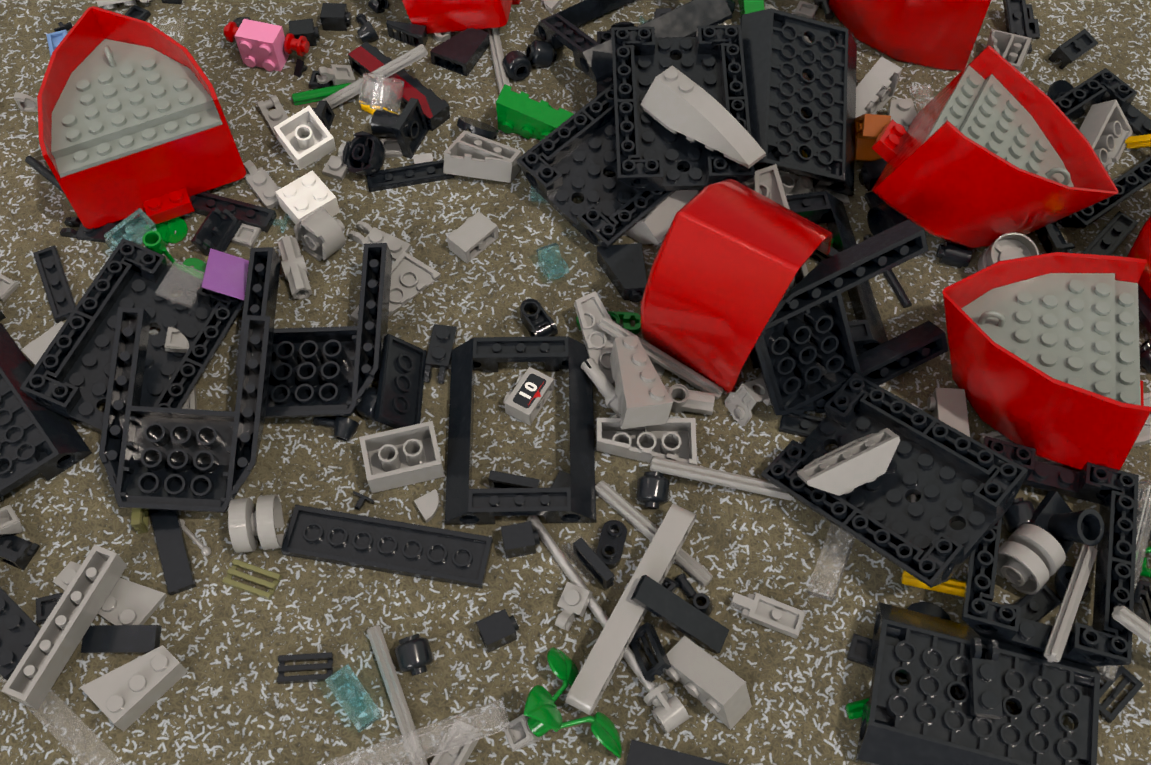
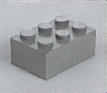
M433 421L359 437L367 482L371 493L445 477Z

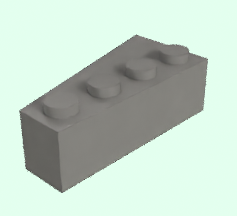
M597 418L596 451L650 463L653 457H660L697 465L695 418H668L666 424L622 430L620 426L621 418Z

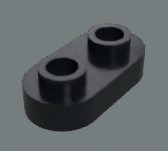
M610 520L603 525L596 550V555L609 569L619 565L627 536L626 526L617 520ZM616 529L618 533H613L611 530ZM605 551H611L613 554L608 555Z

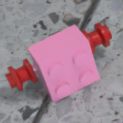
M243 19L239 27L232 21L224 27L226 40L234 42L236 39L243 64L252 68L256 66L267 71L275 70L281 72L293 51H297V55L303 57L310 48V43L307 41L306 36H300L299 39H295L294 34L288 33L285 37L282 26Z

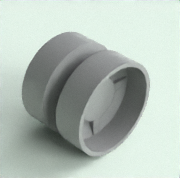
M1016 232L1003 234L981 254L978 260V271L998 261L1039 255L1038 248L1024 234Z
M277 494L259 496L257 498L256 510L250 497L232 499L230 501L228 531L232 547L236 553L255 551L258 538L263 550L282 548L284 534L276 535L275 528L284 527L282 506Z
M1022 524L999 547L996 573L1003 579L1006 578L1011 582V586L1017 591L1033 595L1046 584L1049 576L1054 575L1064 564L1066 555L1060 543L1050 533L1033 524Z

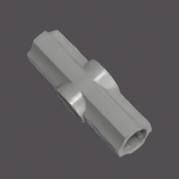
M282 237L278 242L283 260L281 264L286 280L289 282L293 299L301 300L308 298L312 294V290L307 276L309 273L303 255L301 256L299 243L296 237Z
M675 384L671 387L665 386L673 401L671 412L682 413L687 411L712 415L715 400L714 393L688 390L682 384ZM673 398H681L682 400L677 401Z

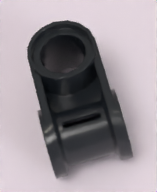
M526 299L522 302L520 307L521 321L531 337H546L558 334L554 321L548 316L537 300Z

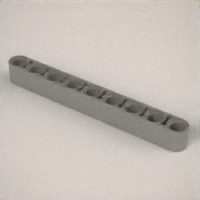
M674 503L671 505L572 684L565 703L588 715L593 713L648 611L631 600L641 576L647 575L662 585L694 525L697 514Z

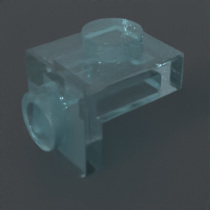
M557 243L536 250L539 266L548 280L558 279L569 273L568 264L561 257Z

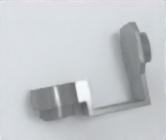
M762 372L755 380L742 383L736 392H730L724 401L733 419L740 426H746L752 418L751 410L757 402L763 401L766 406L771 405Z

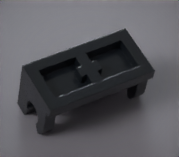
M1084 29L1060 45L1048 60L1053 63L1060 59L1062 64L1059 68L1063 69L1069 63L1071 64L1094 48L1098 42Z
M212 208L191 242L205 256H209L210 248L225 252L242 222L225 208L222 212L218 208Z
M1057 221L1035 230L1046 253H1074L1070 250L1076 248L1074 243H1066L1056 225Z
M0 534V561L24 571L40 548V545L13 534Z

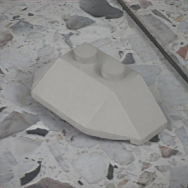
M885 428L880 430L879 433H872L858 438L811 461L803 469L797 471V475L808 486L838 496L848 494L854 488L864 483L873 482L877 477L885 474L899 445L900 438L890 429Z

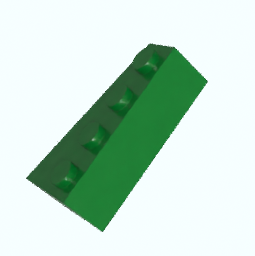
M504 84L496 101L498 130L506 134H518L526 139L542 140L574 115V113L562 108L556 110L546 101L541 100L539 103L528 98L529 94L521 91L518 94L511 91L512 87Z

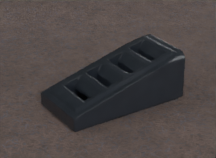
M387 20L388 36L415 47L420 44L426 45L428 40L426 26Z

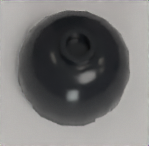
M357 132L353 135L355 138L352 141L348 140L345 145L343 163L347 165V170L354 174L362 176L375 174L381 169L385 161L386 151L384 145L376 136L368 132Z

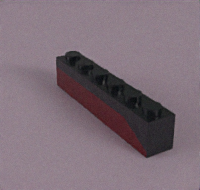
M368 42L363 43L348 54L351 68L361 76H365L392 61L390 57L383 55L377 47H373ZM405 69L374 85L403 109L411 98L418 99L431 131L450 119V106L447 101L436 96L430 88L427 89L417 78H413Z

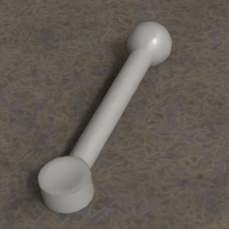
M180 519L182 530L201 549V554L203 556L210 555L211 548L204 546L185 526V521Z

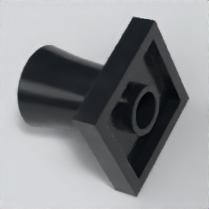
M415 98L409 100L400 115L378 108L373 113L371 119L372 134L377 138H396L403 156L412 159L429 131L420 102Z
M1049 491L1034 511L1033 517L1027 523L1036 525L1050 533L1060 543L1065 555L1074 542L1094 546L1102 540L1104 535V522L1096 510L1086 509L1073 512L1057 491Z

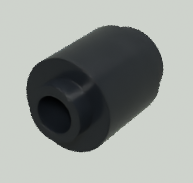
M945 241L943 245H939L936 257L939 258V263L957 268H967L972 257V250H968L966 246Z

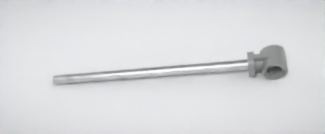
M530 515L527 520L531 521L534 530H538L540 539L570 582L589 590L537 515ZM592 595L588 607L604 628L609 618ZM628 646L623 657L648 692L643 699L647 706L652 704L655 706L651 713L658 724L661 723L660 728L663 732L668 734L688 720L689 715L675 695L671 698L667 697L666 694L669 692V688L666 684L656 686L654 681L651 683L645 680L637 659Z

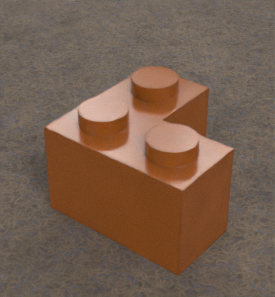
M863 114L855 118V161L869 162L882 158L871 147L883 128L891 121V116Z

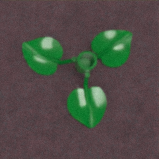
M180 216L153 225L151 231L143 235L142 241L146 248L161 255L165 254L179 271L203 281L206 264L202 260L188 258L180 266L166 249L168 243H178L188 233L187 224Z
M555 647L551 648L547 654L548 663L553 673L563 680L562 686L553 697L540 685H536L530 690L524 709V716L529 717L527 723L530 730L535 736L541 737L551 729L557 732L561 728L589 722L597 740L620 759L622 747L619 733L613 722L603 713L597 712L594 717L587 716L562 723L561 713L554 702L569 684L572 686L579 671L574 662L564 652Z

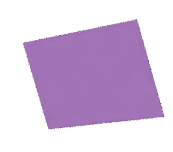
M210 248L201 287L244 300L249 260Z

